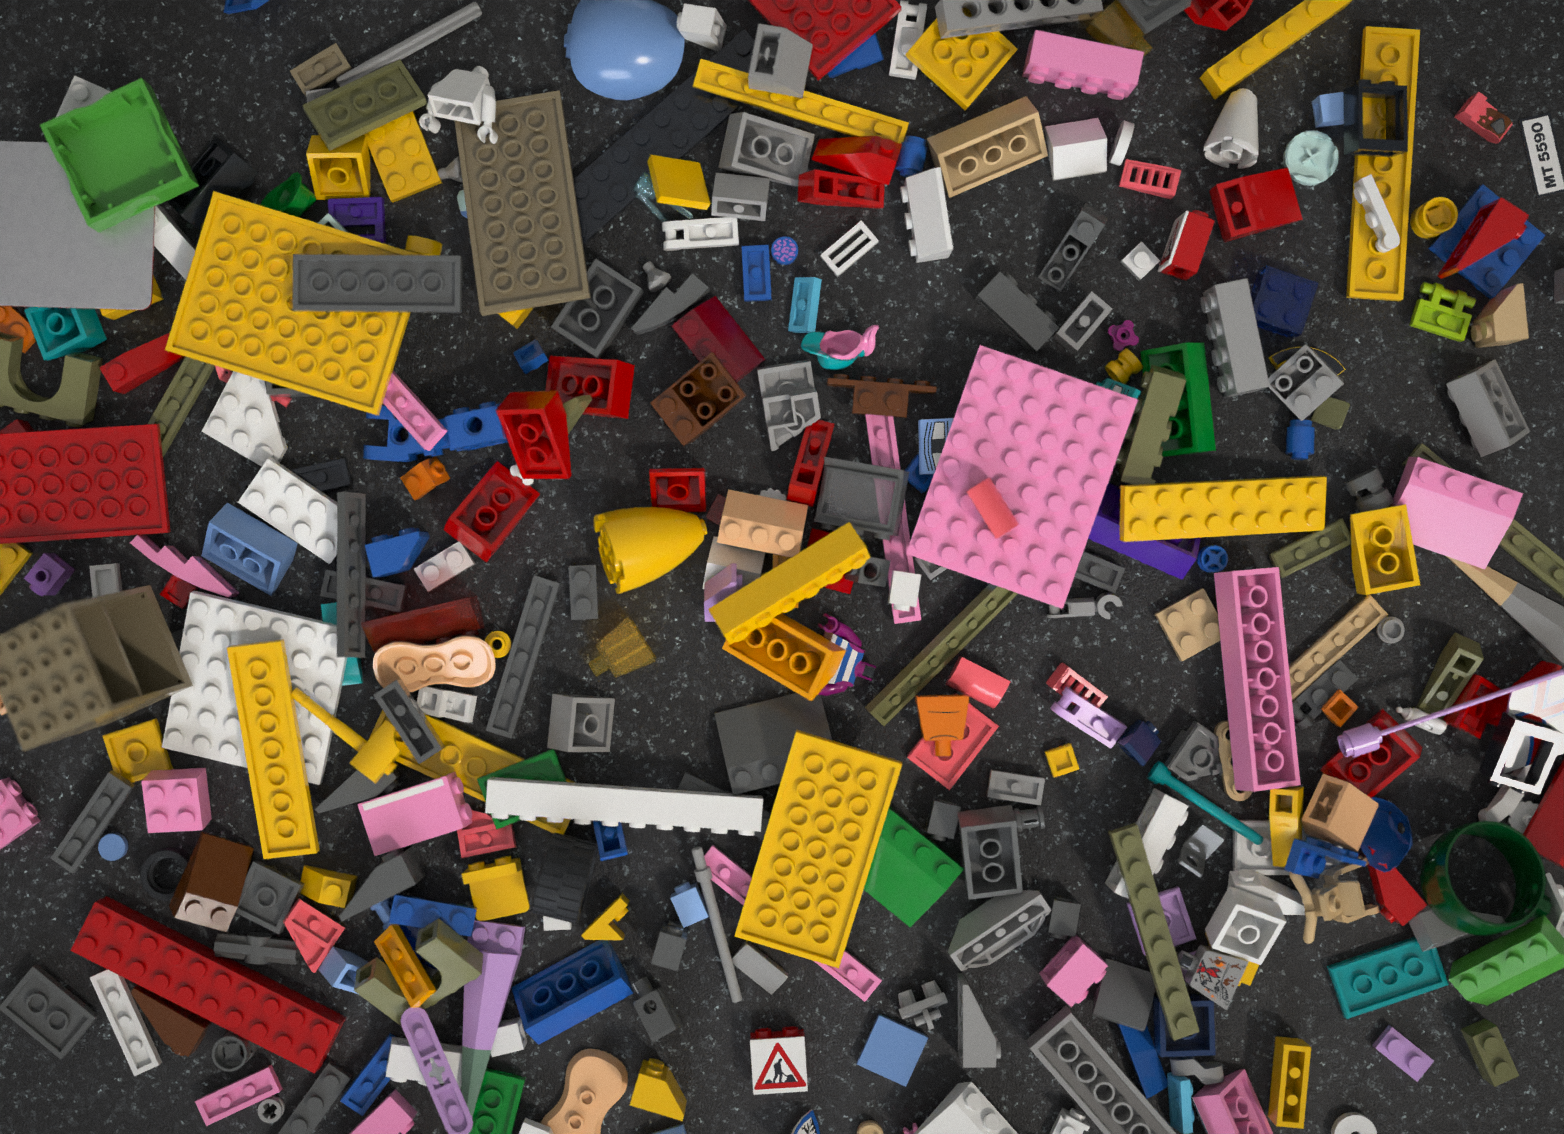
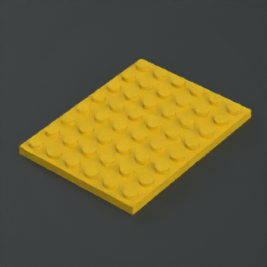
M214 191L165 350L379 416L410 313L293 311V254H419Z

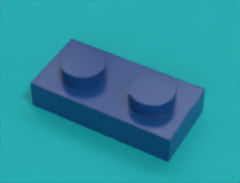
M769 245L742 246L744 301L772 300Z

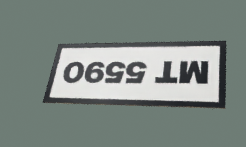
M1545 113L1519 119L1536 197L1540 198L1564 192V170L1551 114Z

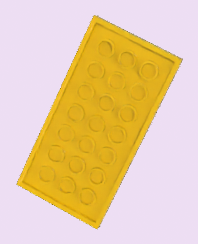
M796 730L735 937L832 967H840L902 767V761Z

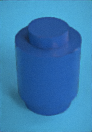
M905 136L904 142H901L902 147L897 159L896 170L900 171V176L907 178L922 173L927 147L925 146L926 140L915 136Z
M1290 421V427H1287L1286 454L1292 455L1291 459L1307 460L1308 455L1314 454L1315 428L1312 427V421Z

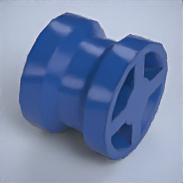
M1205 546L1198 552L1196 560L1199 568L1203 571L1219 572L1227 565L1228 555L1220 546Z

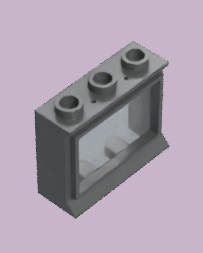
M824 457L825 466L814 522L822 523L821 528L834 531L837 530L838 526H843L850 522L858 535L863 536L865 530L874 532L873 538L889 540L890 535L898 536L909 472Z

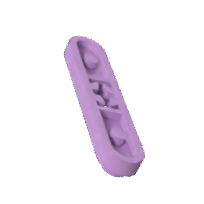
M420 1007L408 1008L401 1017V1025L448 1134H469L473 1126L472 1116L429 1016ZM431 1057L438 1067L443 1066L445 1068V1071L441 1073L444 1082L443 1086L440 1085L435 1076H429V1072L432 1071Z

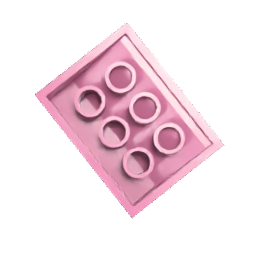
M1409 457L1393 498L1394 503L1390 507L1406 504L1413 545L1485 569L1513 521L1523 493L1419 457Z

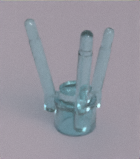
M644 172L633 188L637 192L636 197L643 201L662 223L667 222V219L648 199L649 197L653 200L656 196L651 175ZM668 204L687 218L691 219L693 217L682 206Z

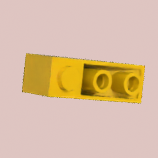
M1291 786L1270 789L1269 818L1273 866L1285 867L1294 838L1302 840L1304 787Z

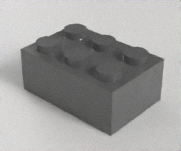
M595 259L587 271L591 298L567 302L551 328L596 359H601L644 292L642 288Z
M1012 806L957 812L964 880L968 899L1023 893L1017 826Z

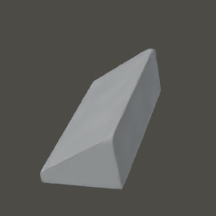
M748 940L743 943L732 957V962L737 968L771 995L789 977L788 972Z

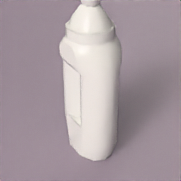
M1400 706L1396 708V712L1401 713L1407 722L1429 715L1417 708L1409 707L1402 709ZM1434 718L1415 726L1433 734L1441 735L1447 728V723L1439 718Z

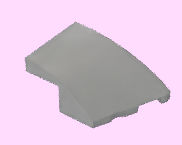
M810 359L756 368L771 451L777 450L781 444L791 437H795L805 427L812 425L821 418Z

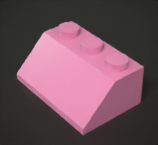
M1240 1069L1224 1076L1223 1082L1205 1085L1192 1097L1208 1134H1273L1245 1069Z

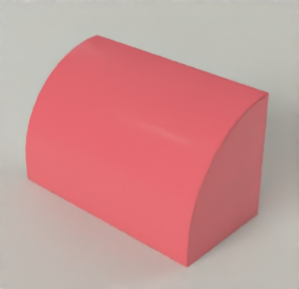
M990 477L966 491L995 539H998L1019 525Z
M959 656L945 685L963 694H967L969 697L994 709L1002 699L1011 681Z

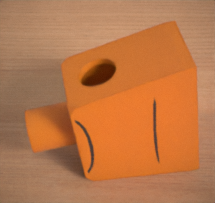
M967 694L915 695L924 741H935V756H951V740H963L969 696Z

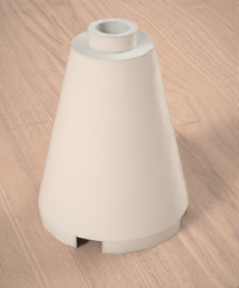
M1242 88L1230 94L1204 144V156L1212 163L1229 168L1230 163L1238 164L1237 169L1251 167L1257 162L1259 155L1257 97L1252 91Z

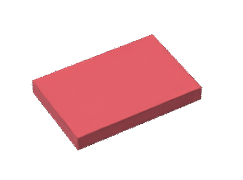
M968 703L963 740H951V756H935V741H924L923 737H921L906 757L950 790L999 726Z

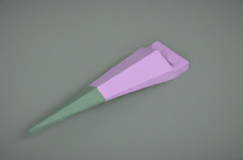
M475 919L472 936H468L467 939L471 945L483 954L482 974L477 979L464 985L461 1093L472 1117L503 1010L521 957L525 926L478 921Z

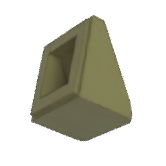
M1329 397L1314 410L1311 421L1334 430L1341 429L1350 403Z

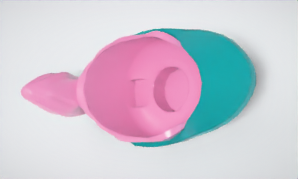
M869 326L863 335L852 330L827 331L826 333L810 332L803 338L801 348L806 352L817 355L819 364L825 369H844L851 365L857 357L869 356L874 351L875 335L879 326Z

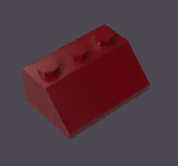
M716 296L695 307L672 325L673 330L698 362L702 361L711 352H714L736 382L765 361L762 354Z

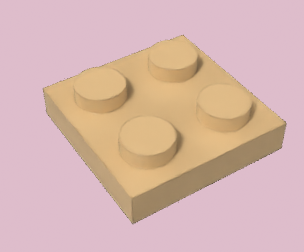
M1200 588L1155 613L1159 624L1180 661H1184L1220 641L1218 614L1204 588Z

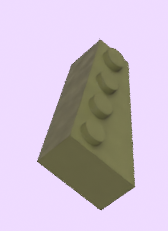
M1151 365L1149 372H1144L1140 385L1143 391L1141 397L1137 398L1138 401L1133 412L1135 414L1132 423H1129L1124 437L1126 441L1123 448H1120L1115 462L1121 481L1134 485L1155 484L1156 480H1153L1152 472L1154 467H1160L1163 458L1161 442H1166L1171 432L1172 421L1168 419L1169 416H1175L1186 382L1183 373Z

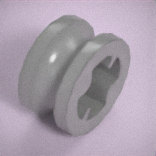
M275 1095L264 1099L258 1107L259 1118L266 1123L276 1122L285 1111L284 1101ZM267 1103H269V1106L274 1104L277 1107L274 1111L276 1115H273V1112L271 1114L266 1112L268 1108Z

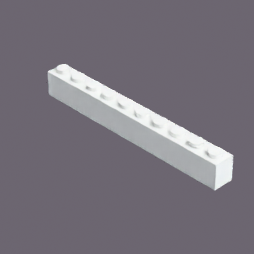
M490 777L487 782L485 813H492V818L508 819L509 815H520V820L535 821L537 816L547 817L548 822L561 823L563 818L574 819L576 824H591V820L602 821L604 826H618V822L629 823V827L645 828L646 824L657 825L656 829L673 830V826H684V831L700 832V828H711L712 833L727 834L728 829L738 830L739 835L753 836L755 831L761 832L763 796Z

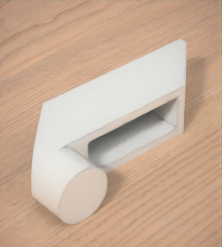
M1531 765L1516 769L1510 775L1525 779ZM1504 784L1489 806L1479 811V820L1502 821L1515 810L1525 794L1518 793L1512 790L1511 786Z

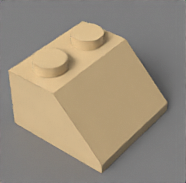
M1523 283L1499 291L1474 319L1471 328V338L1475 342L1476 348L1508 345L1529 338Z

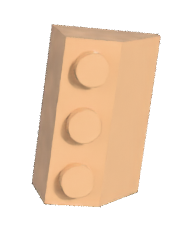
M728 489L717 543L793 557L800 550L808 505Z

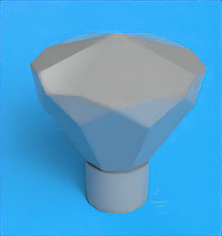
M459 156L447 167L438 169V175L441 180L450 178L463 182Z
M651 261L644 264L643 269L647 273L648 288L651 292L663 289L670 282L671 276L669 273L657 269Z

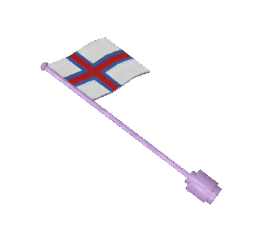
M1564 669L1381 731L1370 723L1344 731L1343 735L1337 737L1338 745L1345 757L1352 756L1354 758L1378 750L1380 748L1379 743L1382 742V736L1508 693L1510 694L1506 712L1552 725L1564 733ZM1518 732L1501 773H1507L1531 765L1542 739ZM1564 739L1557 755L1564 753Z

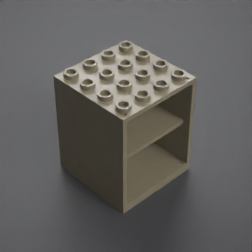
M150 585L67 603L0 635V697L23 751L112 723L193 686Z

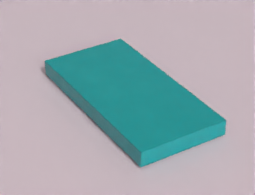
M1416 937L1327 966L1343 1016L1346 1019L1449 985L1437 948L1422 952Z

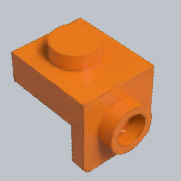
M435 456L420 462L400 479L415 501L422 498L437 485L448 481L450 477L444 465Z

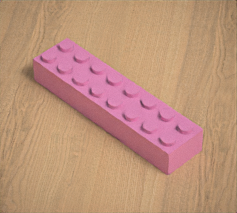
M1279 567L1214 573L1235 790L1254 792L1301 785Z

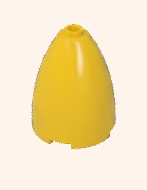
M634 507L609 511L594 516L595 532H600V536H598L600 558L609 583H616L617 588H615L617 594L643 586L668 573L687 559L704 541V535L707 534L706 524L703 519L699 520L697 515L670 508Z

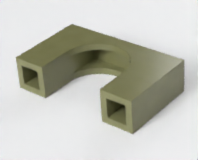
M0 332V407L4 405L13 407V411L17 413L28 414L32 412L40 414L39 417L45 420L66 421V425L72 427H82L84 424L94 420L101 374L100 367L102 366L103 358L80 352L65 355L62 380L58 392L50 398L42 397L32 392L26 386L21 376L20 363L24 338Z
M439 918L418 931L416 952L439 970L434 975L429 976L436 991L420 1006V1008L425 1010L435 1005L447 995L456 992L468 982L477 979L482 974L483 954ZM376 957L356 971L354 991L400 1025L403 1013L408 1008H411L388 966Z

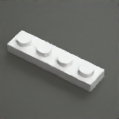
M108 969L90 977L133 1075H139L160 1065L162 1060L124 977Z

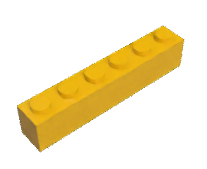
M1304 0L1208 68L1200 77V80L1216 100L1344 9L1352 0Z
M850 522L708 610L729 644L740 642L751 631L768 625L772 618L780 613L792 610L801 600L815 596L822 587L827 584L836 583L842 578L843 574L852 569L862 567L871 557L866 546Z

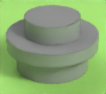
M1389 616L1378 623L1376 631L1380 640L1392 644L1402 639L1405 629L1400 619Z

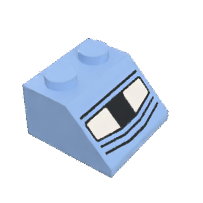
M954 418L918 420L919 474L935 473Z

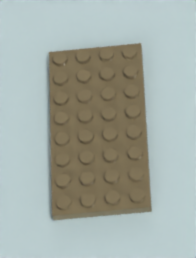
M560 90L496 101L495 122H492V129L498 135V140L495 144L489 139L490 133L486 135L485 143L479 139L477 132L484 125L483 121L480 125L455 121L481 315L486 316L591 298Z

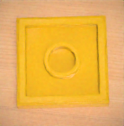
M650 155L647 162L658 203L708 209L710 200L699 162Z
M157 718L103 735L113 770L131 783L144 779L152 770L173 769L167 749L162 748L163 736Z

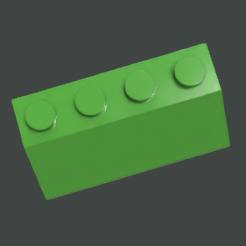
M1543 915L1454 961L1449 981L1466 1000L1489 1005L1564 968V937Z

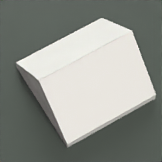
M1098 118L1044 127L1053 181L1107 171V137Z
M713 537L703 589L708 580L731 563H737V575H742V588L760 577L765 552L717 543L718 537Z

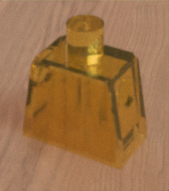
M1115 0L1098 15L1086 29L1100 43L1144 52L1143 58L1153 49L1144 39L1146 34L1141 31L1118 0Z
M629 616L595 645L601 655L588 664L596 677L610 669L616 678L651 664L657 658L633 619Z

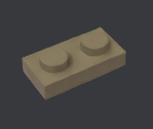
M335 43L290 70L306 96V91L320 89L338 76L351 70L352 67L339 46Z

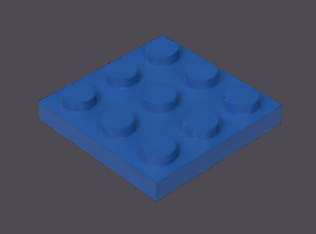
M1484 184L1480 185L1458 211L1455 225L1448 231L1438 235L1428 249L1446 263L1480 208L1499 199V197ZM1526 220L1524 223L1526 229L1518 239L1511 240L1457 273L1489 299H1493L1545 235Z

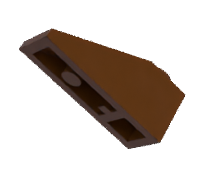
M140 985L132 989V996L163 1042L171 1047L172 1052L180 1056L186 1055L189 1057L197 1050L212 1024L211 1021Z

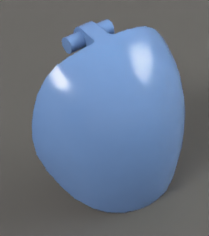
M581 0L574 11L572 23L568 24L567 33L564 35V47H566V58L571 60V66L577 80L586 89L606 98L632 100L662 89L673 79L682 62L684 37L679 32V29H677L678 16L668 7L653 0Z

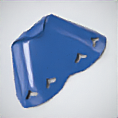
M1372 797L1371 799L1377 802L1379 806L1360 848L1367 857L1370 866L1382 872H1388L1400 864L1413 846L1411 828L1408 817L1392 802ZM1400 822L1405 827L1403 834L1398 832V824ZM1368 846L1375 850L1374 855H1372V851L1368 848ZM1378 863L1387 864V868H1385L1383 865H1380V864H1378Z

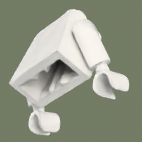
M476 66L472 72L455 69L443 80L435 83L428 93L426 106L428 113L420 117V126L426 131L429 129L431 132L437 133L441 125L435 117L480 125L483 121L484 125L477 132L479 139L485 143V137L490 133L489 139L495 144L498 140V135L492 129V122H495L496 98L495 90L489 83L487 70L481 66Z

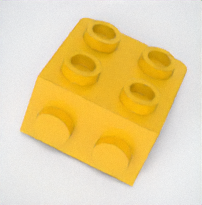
M504 856L495 859V863L486 865L484 861L472 863L462 873L463 883L470 886L473 905L477 907L476 918L478 921L524 913L529 910L530 904L520 857L511 859V856Z

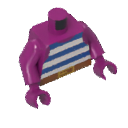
M825 613L824 616L828 618V623L825 626L818 624V627L824 630L823 637L846 650L836 674L818 694L829 696L844 692L848 686L853 687L856 676L871 681L876 665L862 661L865 650L861 648L862 642L849 626L837 621L835 617Z

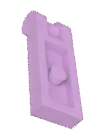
M1066 686L1061 692L1063 696L1058 702L1055 701L1050 709L1111 749L1126 730V725ZM1074 702L1077 705L1072 712L1067 710L1070 703Z

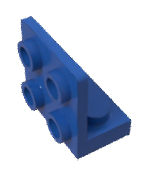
M1306 836L1305 841L1294 838L1284 870L1319 879L1326 866V856L1364 867L1367 861L1359 859V853L1345 848L1342 849L1327 841Z

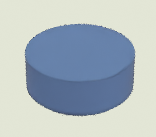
M110 833L101 838L98 844V851L104 859L115 861L127 853L128 841L120 833Z

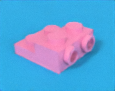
M10 777L0 780V850L40 822L36 808L25 800L21 794V787L16 781L11 780Z

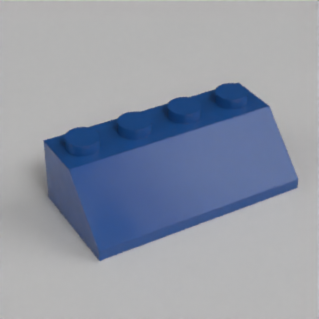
M598 940L511 987L524 1030L538 1045L634 993L627 973L609 940Z

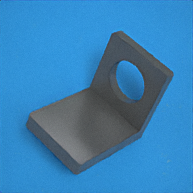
M1202 822L1181 845L1178 863L1201 878L1204 873L1205 861L1222 844L1225 836ZM1187 857H1190L1191 859H1193V860L1195 861V863L1197 864V867H1196V866H1193V865L1187 860Z

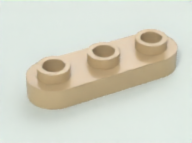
M1221 721L1216 725L1214 734L1218 736L1219 740L1218 752L1219 760L1222 763L1223 773L1221 776L1224 791L1231 799L1244 801L1251 796L1253 791L1237 792L1235 790L1233 766L1230 762L1232 758L1231 742L1225 736L1229 730V721Z

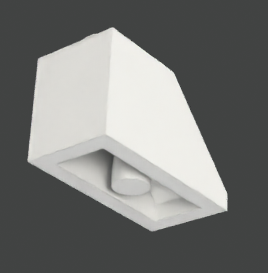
M684 4L683 11L679 12L677 17V29H679L684 39L719 52L722 49L727 25L717 9Z

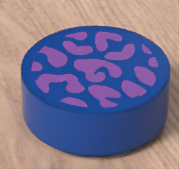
M790 237L776 239L771 247L773 259L781 265L791 264L798 256L797 243Z

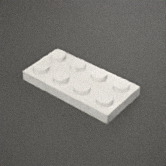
M269 457L238 503L330 564L337 555V502Z

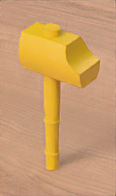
M299 688L293 690L291 693L292 697L301 704V707H305L325 723L337 736L358 751L350 764L376 784L384 773L389 776L397 765L394 761L399 757L401 751L396 745L398 732L391 723L385 720L372 737L366 741L349 726L335 718L334 715H331L312 700L311 696H307Z

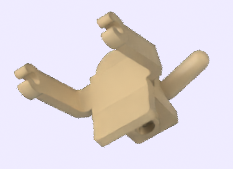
M1358 856L1359 859L1367 861L1366 865L1369 864L1367 857ZM1345 862L1327 869L1324 873L1325 884H1323V888H1314L1312 892L1302 875L1289 873L1292 882L1301 895L1305 908L1306 920L1303 934L1305 943L1310 944L1314 941L1317 916H1323L1324 921L1333 919L1337 922L1350 923L1367 915H1374L1380 912L1378 905H1364L1358 881H1338L1339 875L1362 866Z

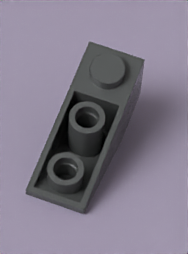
M1085 203L1038 278L1061 292L1105 226L1108 217Z

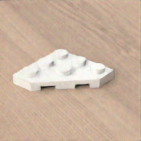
M233 371L202 432L260 466H263L269 457L280 463L288 449L278 422L280 421L275 403L271 400V396L266 394V381Z

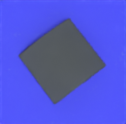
M1106 958L1104 962L1108 967L1105 969L1106 974L1100 980L1099 987L1095 991L1092 1016L1144 1031L1156 988L1151 972Z

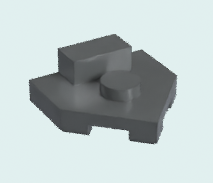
M1193 721L1187 731L1183 729L1180 731L1167 750L1171 755L1164 763V766L1186 781L1196 780L1198 777L1222 774V763L1219 760L1218 736L1198 722Z

